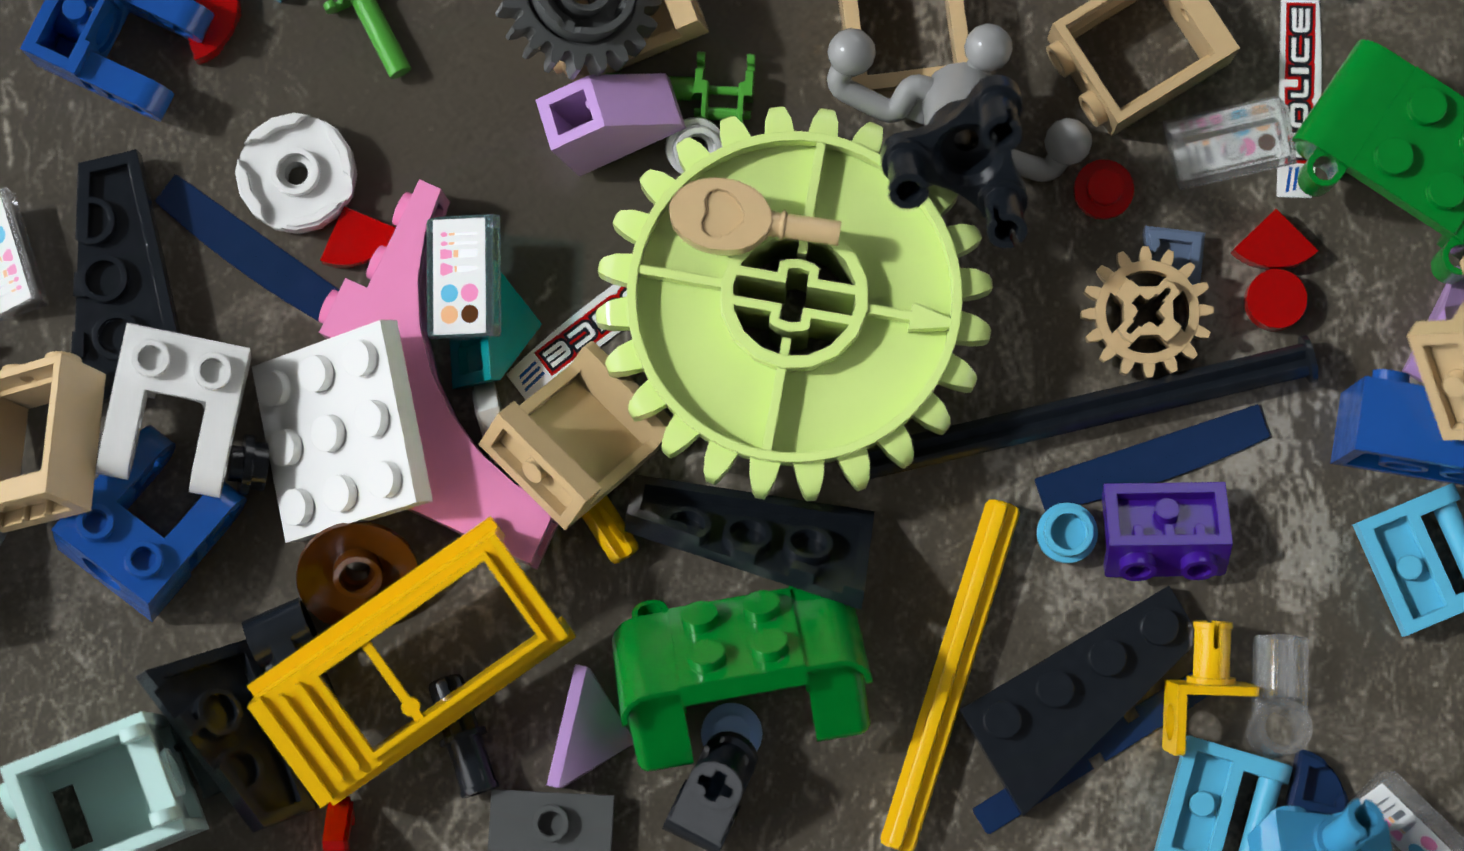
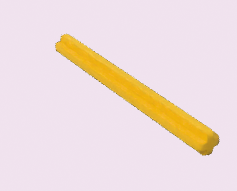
M989 499L985 503L880 837L881 843L899 851H914L1018 522L1019 508L1008 502Z

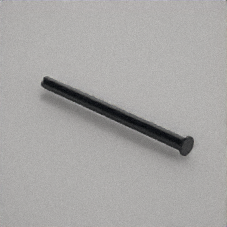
M1303 335L1299 336L1298 344L951 425L943 435L932 431L909 435L912 441L914 457L912 464L904 469L890 460L876 444L867 449L870 462L869 480L1304 377L1307 378L1309 383H1315L1319 377L1315 352L1309 337Z

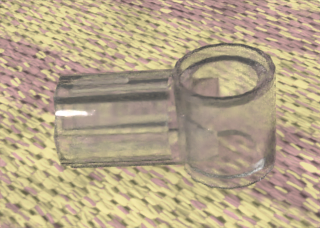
M1285 634L1256 635L1253 637L1252 684L1260 687L1259 696H1252V715L1248 720L1246 733L1250 746L1261 757L1271 760L1286 758L1305 748L1311 740L1313 724L1308 713L1309 638ZM1270 714L1282 715L1292 725V740L1287 746L1274 743L1267 735L1265 726Z

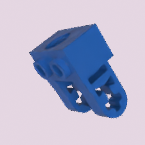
M44 0L20 49L36 66L143 116L161 122L175 94L160 83L107 58L129 13H132L184 38L201 43L215 15L194 0Z
M148 425L140 431L129 479L125 480L99 475L94 481L91 511L62 518L51 530L57 549L153 622L191 578L193 569L234 523L243 510L247 498L239 494L237 490L224 481L220 498L202 495L165 538L160 536L127 510L166 466L176 448V444L152 425Z

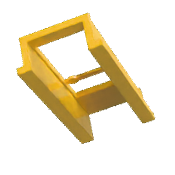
M492 516L480 522L247 685V688L254 696L247 708L320 808L329 802L333 806L576 638V634L564 617L561 616L557 619L503 543L505 534ZM484 561L536 634L422 713L420 711V701L415 697H410L370 640ZM360 647L364 649L402 702L401 709L403 713L413 717L410 722L374 747L370 745L320 676Z

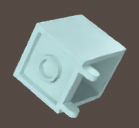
M141 711L0 767L4 783L0 784L1 803L10 819H18L26 841L19 845L20 851H155L208 830L209 826L181 751L176 752L173 747L178 742L166 717L163 714ZM72 785L93 842L75 849L72 848L53 796L54 792Z

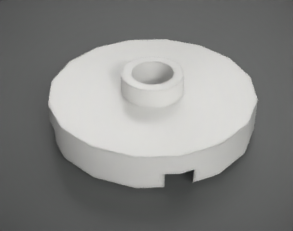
M290 113L270 118L254 129L245 141V147L241 152L240 160H237L235 171L239 194L252 214L271 228L295 234L322 229L337 219L343 207H347L353 198L357 179L353 151L337 128L329 123L323 122L319 118L310 117V115ZM296 167H305L308 170L307 179L298 185L289 183L288 176L291 170Z

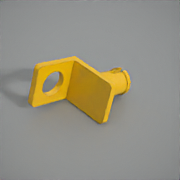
M1194 620L1193 675H1187L1186 680L1165 679L1162 747L1163 750L1174 756H1185L1187 695L1259 696V686L1248 682L1236 681V678L1230 677L1231 629H1233V622Z

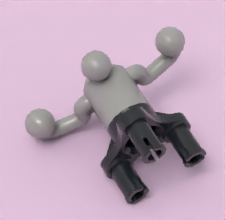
M986 23L975 27L968 34L964 46L965 56L968 59L967 63L948 64L935 71L931 77L921 74L910 75L899 83L889 99L851 80L852 77L864 74L873 65L876 49L870 36L861 29L848 28L839 31L831 39L827 51L828 59L831 63L827 75V85L832 95L839 101L879 121L895 123L908 118L923 125L917 129L893 134L886 139L881 147V167L883 174L889 180L888 190H890L889 198L891 202L901 209H914L921 206L928 198V184L940 186L963 196L980 210L982 216L987 221V237L993 245L1002 249L1015 247L1013 240L1014 231L1017 240L1022 243L1027 235V223L1024 219V212L1027 208V192L1020 176L1039 182L1052 181L1058 178L1067 169L1068 165L1082 162L1089 154L1092 136L1086 125L1078 119L1064 118L1055 121L1047 130L1044 142L1048 154L1045 158L1014 149L1022 138V127L1019 122L1023 109L1020 88L1008 76L992 75L990 73L1001 69L1010 60L1013 45L1008 33L996 24Z

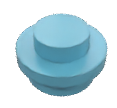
M1066 502L1050 507L1041 516L1037 525L1036 536L1041 550L1047 557L1059 563L1070 564L1081 561L1092 552L1098 539V528L1094 517L1087 509L1081 505Z

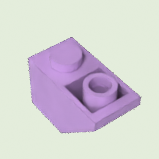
M665 73L604 74L597 77L595 75H587L536 99L551 151L579 177L686 129L670 78Z

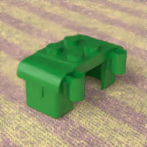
M1358 40L1291 139L1295 142L1296 152L1307 160L1299 170L1297 177L1298 185L1309 196H1323L1347 172L1442 235L1436 244L1442 249L1433 256L1431 271L1434 277L1442 283H1457L1464 278L1462 269L1456 268L1451 264L1449 254L1458 258L1459 261L1464 256V97L1386 47L1370 40ZM1313 167H1318L1326 172L1328 180L1318 178L1314 173Z
M791 586L771 591L759 590L748 595L714 601H696L674 608H668L664 602L659 600H647L636 605L632 610V618L620 624L613 634L612 648L622 727L628 726L629 720L637 763L644 771L651 772L694 764L685 716L687 705L806 685V691L809 692L817 742L861 735L870 727L865 682L866 684L872 683V678L854 607Z

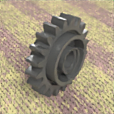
M504 0L495 14L498 18H513L515 20L505 36L507 40H516L521 37L527 38L528 44L522 55L524 59H529L541 51L545 54L544 72H551L559 61H563L566 64L568 78L574 80L584 64L587 66L590 75L597 77L601 76L606 70L607 63L618 72L628 62V55L636 58L646 46L644 38H649L657 28L658 23L650 16L654 15L662 5V0H587L588 4H580L574 0Z

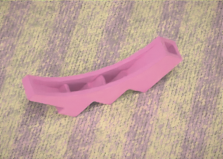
M419 179L413 193L405 192L396 206L392 224L397 227L387 247L380 245L369 262L366 277L370 279L368 287L345 278L339 291L332 290L326 297L319 313V322L323 324L319 333L324 338L329 339L379 320H397L433 498L432 502L407 510L461 535L489 516H492L505 534L503 543L515 560L538 569L558 523L522 487L510 480L483 455L460 424L439 379L429 338L427 290L433 258V220H443L445 218L450 201L442 189Z

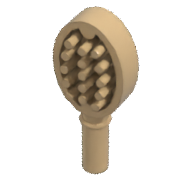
M703 178L690 182L677 191L669 206L670 221L678 236L693 248L709 254L728 256L744 254L757 248L768 237H778L779 240L786 238L838 246L841 221L788 214L787 211L782 213L772 211L761 193L747 184L728 178Z

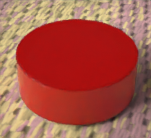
M1270 269L1259 274L1247 287L1244 295L1245 312L1257 327L1272 332L1282 331L1294 325L1304 314L1308 300L1307 292L1302 281L1293 273L1283 269Z

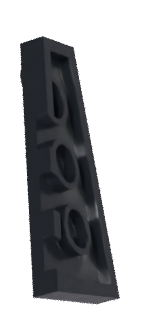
M137 149L78 163L75 239L78 241L77 272H74L73 296L76 298L75 332H72L71 353L81 357L82 363L106 374L103 404L110 403L127 323L181 334L143 159Z
M635 474L626 513L625 532L861 610L875 511L768 495L763 500L755 498L752 492Z
M1167 586L958 710L1021 816H1024L1194 646L1193 624L1170 586Z

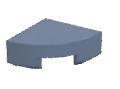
M1145 226L1143 229V246H1149L1152 260L1160 261L1167 250L1174 251L1172 266L1179 270L1191 262L1195 265V268L1188 280L1192 285L1200 283L1205 233Z

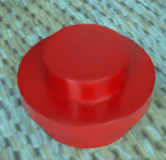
M1107 159L1096 160L1084 166L1077 175L1073 188L1074 198L1078 207L1086 215L1099 220L1113 219L1125 212L1132 202L1134 182L1128 170L1118 162Z

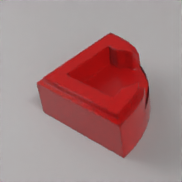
M194 0L215 15L201 43L188 38L194 60L198 65L212 60L224 49V45L232 36L237 23H239L241 0Z
M344 206L320 261L324 265L341 269L368 263L380 245L387 247L396 227Z
M1275 209L1232 250L1231 254L1242 263L1251 267L1286 269L1303 264L1319 250Z
M347 796L334 806L331 802L328 803L322 837L323 851H350L351 825H355L354 802L351 801V796Z

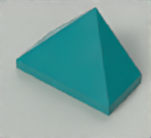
M485 260L486 333L449 334L452 389H465L501 380L542 325L493 261Z

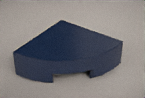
M1301 748L1296 749L1284 806H1300L1309 813L1328 815L1343 812L1349 801L1333 769L1318 755Z

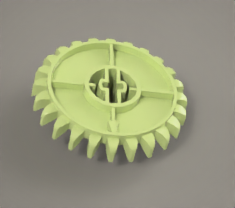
M779 106L769 108L765 119V134L751 137L745 125L736 116L724 118L720 121V142L722 148L710 153L701 143L690 137L678 142L676 145L677 156L684 172L675 180L664 172L651 169L646 171L640 177V184L646 197L654 204L651 212L648 214L637 210H621L616 214L612 222L615 231L625 240L635 244L633 254L616 253L603 257L599 262V277L613 285L626 287L627 296L610 300L600 306L595 313L598 328L603 330L630 331L632 339L618 346L607 357L605 362L609 376L614 378L630 376L640 372L645 373L648 380L636 390L628 405L629 415L634 422L652 417L666 408L674 415L666 427L662 439V451L669 458L676 457L686 450L698 437L709 442L704 459V475L706 482L715 485L719 483L739 456L750 460L752 493L758 499L764 500L769 495L781 465L794 467L797 484L806 501L817 500L824 478V463L837 461L844 477L857 492L866 489L870 478V462L867 449L877 444L896 465L903 469L912 464L914 457L912 441L904 426L911 418L924 428L943 435L951 424L950 415L944 403L933 392L936 386L939 384L954 391L971 393L976 384L977 376L974 370L966 361L952 352L955 345L984 346L990 340L991 328L989 324L976 315L962 311V302L986 297L993 289L992 278L988 273L974 268L959 267L958 258L969 254L979 246L982 240L981 233L975 225H945L942 217L949 212L958 197L957 193L936 185L928 187V198L921 206L914 209H901L891 202L889 198L890 190H888L889 180L883 174L879 154L883 141V127L874 122L866 123L850 141L838 137L836 111L821 108L814 116L809 132L794 131L789 113L785 107ZM703 178H728L753 187L763 195L772 211L780 213L787 211L788 214L841 221L838 246L786 238L779 240L778 237H768L757 248L744 254L729 256L709 254L693 248L678 236L670 221L669 206L677 191L690 182ZM780 258H797L780 261L778 272L758 269ZM807 260L826 266L842 283L819 279L820 268ZM787 290H800L806 293L805 307H803L801 322H788L781 319L782 304H785ZM742 326L768 330L769 342L779 347L780 353L778 354L759 346L743 330ZM809 338L833 342L830 346L809 355H790L791 350L806 349Z

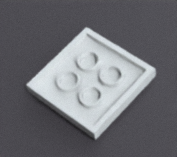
M379 320L252 366L286 543L303 542L312 539L324 529L335 524L371 521L433 501L397 320Z

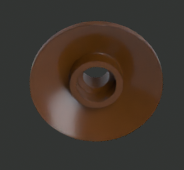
M368 521L349 524L339 523L315 535L303 549L296 570L297 589L307 609L321 621L333 626L416 568L418 561L408 542L397 532L386 526ZM353 562L368 564L365 569L358 571L349 568L347 565Z

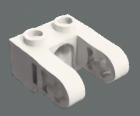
M127 323L100 444L96 474L125 480L129 479L147 398L155 399L156 393L199 402L202 404L203 409H205L190 478L189 492L220 498L250 367V348Z

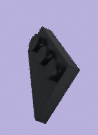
M246 639L151 668L137 675L135 678L253 833L316 809L306 787L247 708L254 697L247 688V685L264 674V672L253 657Z

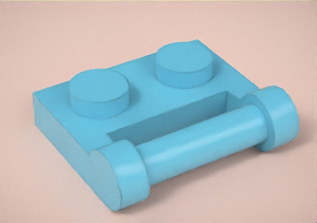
M1454 482L1352 525L1402 637L1464 612V591L1455 594L1421 518L1422 515L1434 512L1464 579V519L1456 503L1461 497Z
M1190 735L1186 736L1185 756L1179 757L1154 851H1222L1243 772L1258 777L1238 850L1249 851L1247 835L1272 810L1276 809L1282 784H1289L1293 766Z

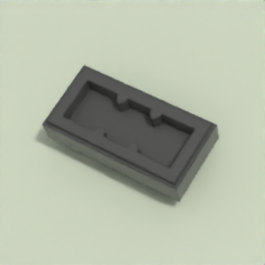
M491 789L488 851H612L615 796Z

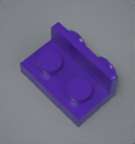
M1226 482L1107 483L1103 485L1102 506L1106 539L1104 575L1106 577H1122L1129 581H1143L1152 577L1183 576L1190 580H1205L1213 576L1226 574L1233 546Z

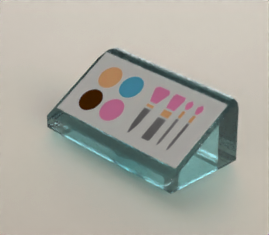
M500 215L445 216L428 219L426 223L428 337L452 341L501 337Z

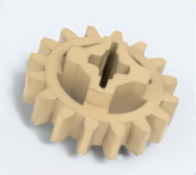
M1142 246L1137 262H1131L1129 256L1122 251L1116 255L1117 271L1113 272L1103 265L1097 269L1096 273L1104 283L1102 288L1086 286L1083 294L1090 300L1095 301V307L1082 310L1080 312V319L1095 322L1096 329L1092 330L1085 337L1087 343L1102 341L1106 346L1099 357L1102 363L1110 360L1114 355L1122 359L1119 372L1121 375L1126 376L1133 368V365L1137 364L1141 365L1144 379H1151L1155 372V364L1159 363L1162 364L1169 374L1178 371L1175 359L1177 354L1191 361L1198 355L1190 343L1192 338L1206 340L1210 336L1211 332L1199 325V318L1212 315L1214 307L1199 304L1198 297L1209 286L1207 282L1194 285L1190 283L1188 278L1195 268V265L1191 262L1179 270L1172 266L1174 251L1167 250L1160 261H1153L1149 246ZM1150 273L1162 276L1165 279L1158 286H1138L1127 277L1135 274ZM1161 293H1165L1166 297L1159 304L1160 308L1155 314L1156 318L1161 322L1157 327L1149 321L1142 327L1138 326L1129 334L1127 329L1134 322L1133 318L1138 312L1136 306L1132 304L1133 301L1137 300L1144 305L1151 299L1155 300ZM1180 293L1184 298L1187 310L1184 330L1174 320L1173 300ZM1109 295L1120 307V326L1113 333L1108 326L1106 318V306ZM1136 339H1155L1161 346L1164 345L1167 349L1155 353H1141L1128 348Z

